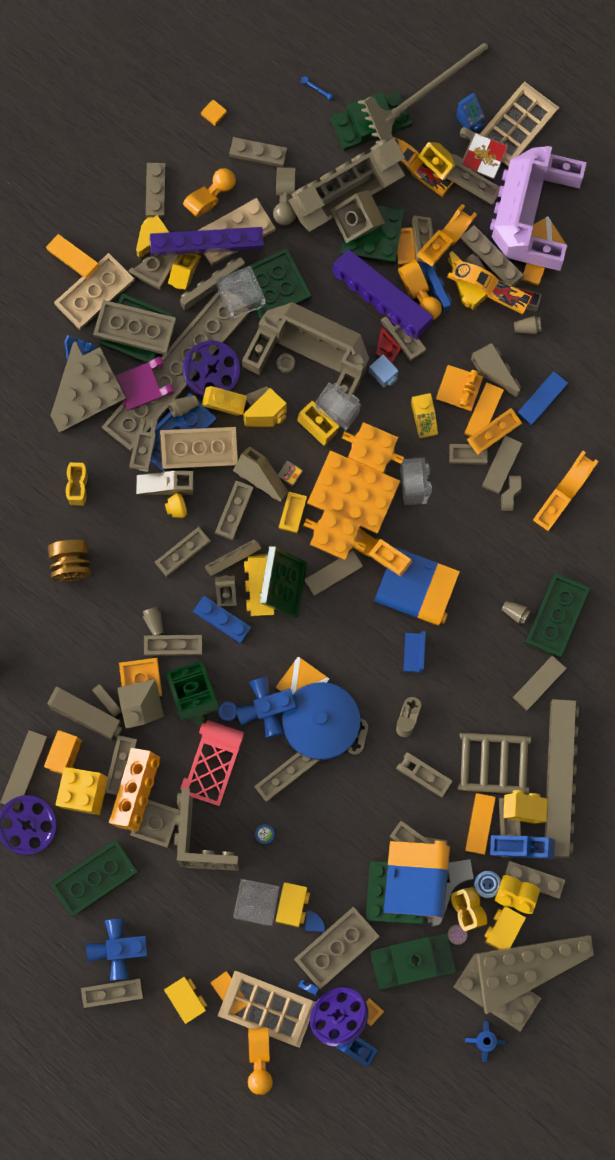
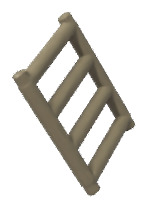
M460 733V740H462L461 783L458 784V790L511 794L514 790L524 791V794H529L527 767L528 744L531 743V737ZM470 741H482L480 784L468 783ZM490 742H501L500 785L488 784ZM509 743L521 744L519 786L507 785Z

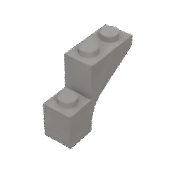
M470 859L450 862L448 864L447 880L449 883H447L444 913L453 889L460 883L474 879ZM427 917L428 923L432 922V927L438 926L443 919Z

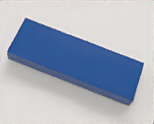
M553 371L517 414L532 426L568 385V382Z

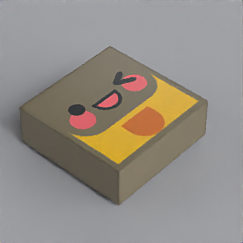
M286 461L278 476L283 482L294 487L303 470Z

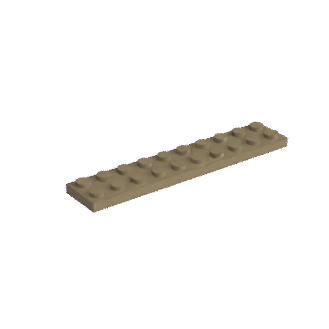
M221 287L168 349L167 355L161 357L164 366L152 370L159 389L171 384L175 393L127 411L123 402L105 422L102 429L132 452L141 417L146 418L144 431L149 432L153 419L159 420L168 410L169 403L173 399H177L188 386L183 374V363L187 353L195 345L204 341L213 340L225 343L249 315L251 309ZM211 345L209 353L214 356L219 350L218 347ZM194 352L192 360L199 363L202 356L200 353ZM192 371L190 373V379L193 380L197 376L198 372Z

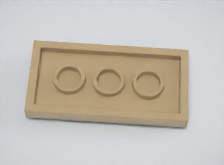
M255 198L198 231L262 227L263 237L274 232L275 227L258 199ZM238 251L203 254L210 265L213 266Z
M109 253L98 262L99 267L88 279L82 276L54 302L55 306L79 330L99 314L103 300L112 302L135 281Z
M236 427L160 430L162 469L236 465L238 462Z

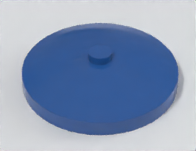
M318 682L303 686L293 694L297 708L283 712L282 725L285 737L295 751L310 759L329 760L342 755L353 745L360 729V713L356 702L347 691L331 683Z

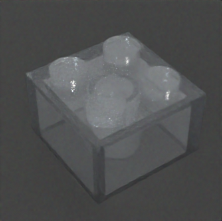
M251 265L216 279V287L230 319L265 306V297Z
M329 382L316 400L315 409L347 431L360 413V400L352 394L347 395L344 393V389L336 383L333 385Z
M425 457L402 459L400 474L404 506L427 504V500L431 497L432 493L431 482H427V479H429L428 475L430 474L429 463H425Z
M241 879L233 919L272 927L280 886Z

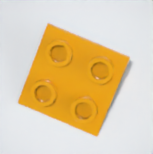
M448 365L436 400L472 411L483 376L478 375L479 372L476 370L468 372Z

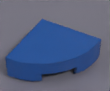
M306 911L305 931L325 932L322 919L316 913Z
M301 980L298 987L313 995H316L318 987L304 980Z

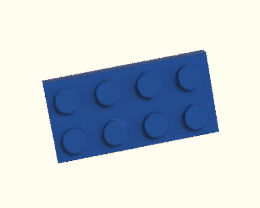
M199 401L198 406L181 417H174L170 412L157 424L155 433L157 447L152 453L151 461L162 472H165L167 469H162L160 430L210 428L217 421V418L204 406H201L202 404Z

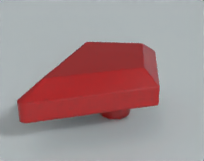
M381 328L376 356L381 357L384 355L393 363L401 347L384 328Z

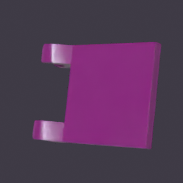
M161 357L116 375L127 397L123 400L127 411L175 393L171 384L159 389L152 370L164 366Z

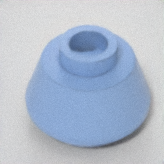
M483 871L475 879V890L482 897H494L497 895L501 880L496 873Z

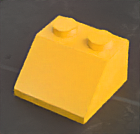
M269 388L243 414L244 425L246 427H274L277 423L281 424L287 417V403Z

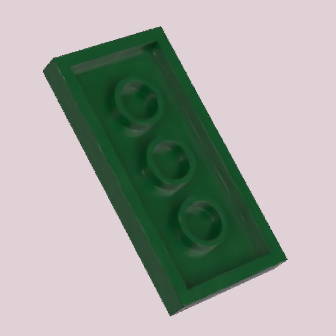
M554 573L525 644L561 658L590 587Z
M114 840L50 885L71 917H74L138 872L117 840Z

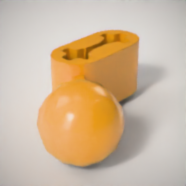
M226 168L217 170L213 176V184L208 189L204 186L191 193L184 200L183 205L196 217L210 211L218 202L216 196L221 191H229L234 187L236 178L231 170Z
M413 260L398 268L410 298H417L420 302L419 306L433 316L432 320L439 317L442 312L441 303L438 299L428 296L429 287L418 262Z
M248 1028L250 1063H254V1071L248 1077L247 1083L251 1092L256 1095H264L273 1086L272 1076L266 1071V1062H270L269 1028Z

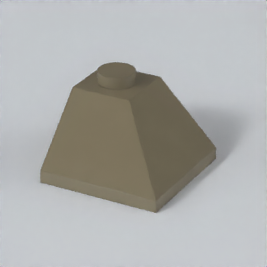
M156 679L117 688L126 728L143 725L164 717Z

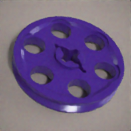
M204 341L195 345L187 353L183 363V374L188 386L195 393L204 397V386L208 382L212 383L214 387L227 391L232 390L239 378L240 364L235 352L228 345L219 341ZM211 345H215L219 349L216 356L209 353ZM194 352H198L202 356L199 363L192 360ZM226 357L232 358L233 365L231 367L224 365ZM215 364L214 370L216 372L208 374L209 368L207 366ZM192 371L199 373V379L196 382L190 379ZM224 375L229 376L231 379L229 386H224L221 382Z
M30 795L19 796L7 802L1 809L0 840L9 850L23 855L34 854L46 848L52 841L56 831V819L51 807L44 800ZM17 801L24 804V810L20 813L14 812L12 808L13 804ZM35 803L43 805L44 810L41 814H35L32 811ZM4 818H10L13 825L9 829H4L1 826V821ZM17 818L22 821L30 820V825L36 832L28 828L23 830V825ZM43 821L51 822L52 829L49 832L41 830L40 826ZM14 835L19 836L21 839V843L17 847H13L9 843L10 838ZM32 837L40 839L41 844L38 848L30 847L29 840Z
M344 987L332 989L322 995L313 1006L310 1015L312 1032L322 1043L328 1046L337 1047L349 1044L366 1027L369 1016L368 1006L361 995L353 989ZM346 994L347 999L340 1003L339 998ZM326 1003H329V1009L327 1011L322 1012V1006ZM356 1004H361V1008L357 1012L352 1011ZM326 1022L322 1030L317 1029L319 1023ZM357 1022V1027L350 1031V1024ZM335 1031H339V1037L332 1040L331 1035Z

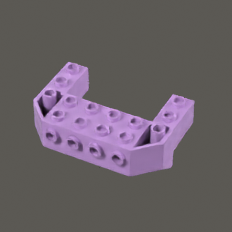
M551 146L536 147L511 159L509 169H504L502 180L505 181V185L500 186L498 197H501L500 203L496 202L494 213L497 214L496 219L492 218L490 230H493L492 238L506 258L560 271L567 245L531 236L542 185L545 180L580 189L587 162L551 154Z

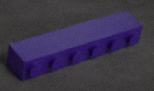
M262 227L151 233L149 236L151 256L262 250L264 246Z
M351 250L345 251L333 263L332 273L337 279L344 281L352 291L359 293L364 301L370 302L379 313L385 314L394 325L400 326L408 336L417 340L431 326L433 319L431 314Z

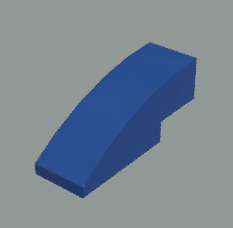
M491 835L490 855L554 859L555 839L549 837Z

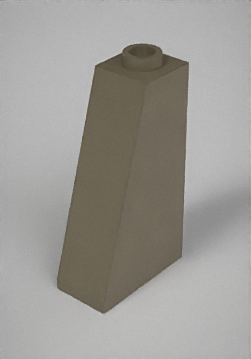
M57 686L47 703L51 710L112 741L122 731L123 727H121L122 723L120 720Z

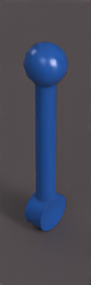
M306 76L301 78L302 84H308L315 90L327 96L328 100H332L334 98V95L332 93H327L315 84L311 83L310 81H308V78Z

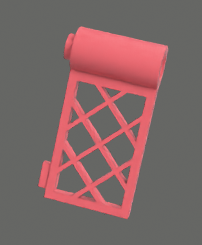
M207 720L206 723H202L199 731L202 734V738L188 779H183L180 789L189 788L191 783L198 780L202 791L196 794L190 792V796L220 806L245 732ZM204 743L211 745L215 754L205 758L202 753ZM215 747L220 748V749H223V750L217 752V750H216ZM224 751L232 752L231 761L223 764L219 754ZM200 754H201L203 760H201V761L198 762L199 757H200ZM217 755L221 766L211 770L206 760ZM205 762L209 772L198 776L195 770L196 766ZM223 768L226 774L225 779L217 783L213 772ZM210 774L215 784L205 789L200 779ZM217 787L220 793L218 800L210 799L206 791Z

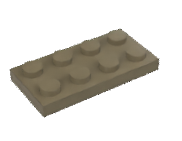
M103 300L93 336L167 355L176 318Z
M352 907L294 960L315 985L321 989L380 936L360 913Z
M474 954L453 988L484 1008L477 955ZM528 991L490 1013L520 1032L538 1005L541 997L532 991Z

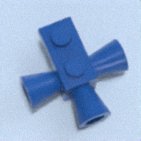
M268 677L249 682L257 699L253 700L254 705L236 707L240 724L244 725L258 717L261 721H264L266 739L284 734L276 717L281 716L280 713L297 708L292 690L288 689L269 695Z
M124 919L105 920L110 940H106V945L86 943L88 963L107 957L108 961H112L110 981L130 979L124 960L147 956L146 936L122 938Z

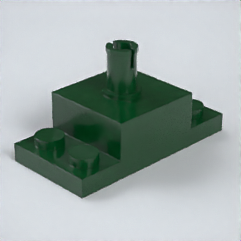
M379 92L368 96L374 97L380 108L384 110H392L403 103L399 92L387 96ZM360 100L349 103L346 111L330 116L343 151L379 138L372 136V133H376V129L368 127L373 122L365 120V117L370 115L369 113L362 112V109L366 108V106L359 104L358 101ZM407 110L395 118L392 125V133L412 126Z
M203 661L166 672L181 721L195 717L196 724H202L208 720L206 713L219 710Z
M447 933L370 951L379 990L456 973Z

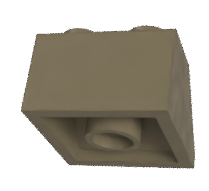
M369 190L354 194L330 210L346 243L360 238L385 224Z

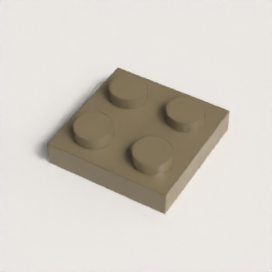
M148 800L139 831H131L130 836L168 848L176 825V813H180V810Z

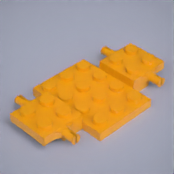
M364 422L360 431L355 436L345 431L341 438L352 443L348 458L333 451L329 452L307 504L323 510L324 513L317 523L306 519L303 525L314 530V536L310 543L311 546L343 560L346 559L348 552L353 547L364 551L367 545L356 540L359 527L378 534L400 483V480L383 474L384 469L390 460L402 464L404 457L394 453V446L398 437Z

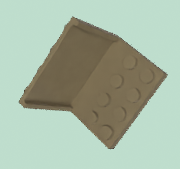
M182 788V792L177 795V805L180 813H176V825H179V833H175L174 845H177V862L181 868L239 871V858L235 856L234 852H222V855H215L214 851L203 850L202 854L189 853L193 797H189L190 788Z

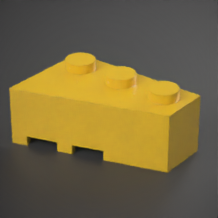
M268 553L251 554L248 556V561H244L245 573H249V580L245 581L246 592H250V599L246 600L247 611H251V616L274 615V609L260 603V593L262 591Z

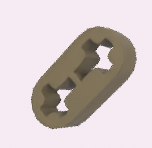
M100 684L92 689L95 696L114 718L122 713L121 709Z
M360 718V723H362V727L365 729L361 730L360 735L357 736L358 746H361V748L352 751V747H350L347 752L351 755H359L364 748L368 724L362 718Z

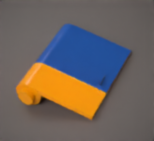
M395 547L396 550L410 558L412 563L401 577L390 569H386L374 602L437 626L440 623L444 624L448 615L445 609L460 571Z
M390 841L384 913L444 918L450 846H447L446 842L435 841L434 844Z

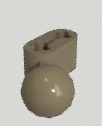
M277 167L276 195H280V201L273 210V217L280 225H289L296 219V213L288 201L291 199V194L295 192V168Z

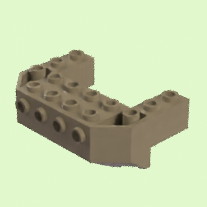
M385 138L371 147L372 152L367 155L364 152L351 159V164L347 161L337 167L336 173L330 171L320 177V182L314 180L291 194L292 198L288 201L301 224L309 232L334 218L330 210L354 194L369 190L371 195L405 176L398 164L405 156L394 138L391 140ZM358 166L363 168L362 173L359 172ZM343 175L347 176V178H348V181H347V182H344V181H343V179H342V176H343ZM328 184L332 186L331 191H328L326 188Z
M293 302L268 310L259 322V329L242 360V367L260 375L275 344L284 346L341 373L327 400V407L344 415L369 366V356L361 334Z

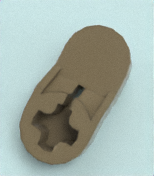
M509 476V489L501 495V511H513V498L521 492V476Z
M415 697L407 698L402 706L396 726V732L401 737L412 735L420 714L421 702Z

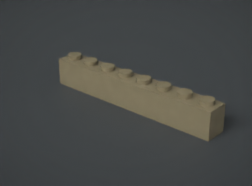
M552 699L550 702L546 793L548 808L547 822H545V837L555 839V858H568L569 854L573 853V842H570V834L574 833V822H571V814L574 815L575 803H572V795H575L576 792L573 776H576L577 765L573 764L574 756H577V745H574V737L578 736V725H575V718L579 716V706H576V701Z

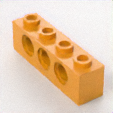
M131 748L109 820L110 824L121 829L139 831L145 807L148 804L151 787L154 783V777L159 767L160 756L151 751Z

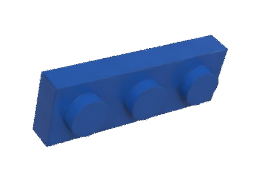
M420 262V267L435 298L441 303L442 312L450 311L452 299L449 293H445L443 289L444 283L442 278L437 277L435 264L430 266L427 263Z
M205 596L202 597L193 610L194 614L240 644L251 630L249 625L222 607H218L216 603Z

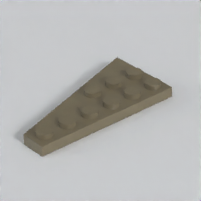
M591 935L476 953L485 1014L494 1011L592 957L594 953Z

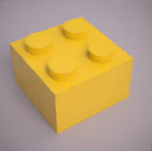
M64 767L56 806L66 810L100 815L108 777L97 772Z

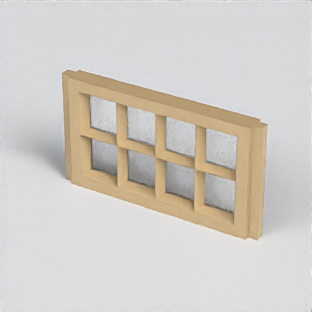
M524 82L480 135L508 145L502 163L509 167L510 160L524 152L555 115L559 107Z
M234 971L218 1016L247 1028H269L270 1037L300 1048L310 1021L311 1011L316 1002ZM239 990L245 998L238 996ZM236 999L248 1004L235 1015L231 1013Z

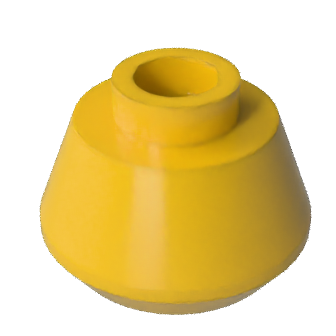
M175 493L167 499L168 503L165 504L167 514H171L175 518H185L187 510L182 494Z

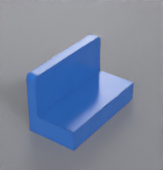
M422 631L421 634L405 633L403 672L423 673L426 631Z

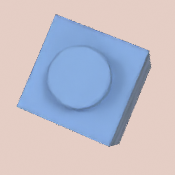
M384 355L369 366V373L383 388L387 385L391 386L398 379V370Z

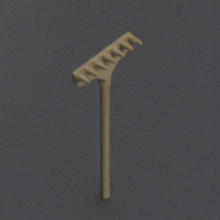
M481 44L392 110L380 108L374 97L358 101L359 104L366 106V108L362 109V112L369 113L370 115L365 117V120L373 122L368 127L376 129V133H372V136L379 137L380 140L375 143L377 144L385 138H388V140L393 139L392 125L395 118L486 51L488 44Z

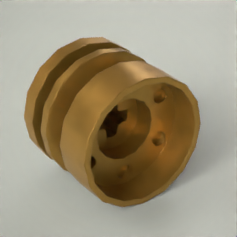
M64 540L48 546L49 560L56 562L50 565V570L53 571L51 573L52 580L76 581L91 575V569L87 568L90 566V561L83 559L89 556L87 541Z

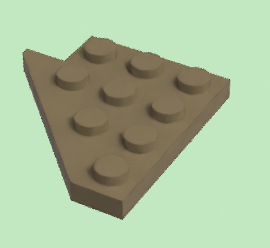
M77 341L72 344L50 415L59 432L127 398L101 347L83 355Z

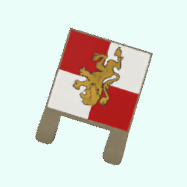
M462 127L460 137L471 141L463 159L452 154L453 161L455 160L475 173L494 180L508 145Z

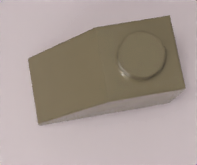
M224 575L215 577L217 606H236L235 576Z

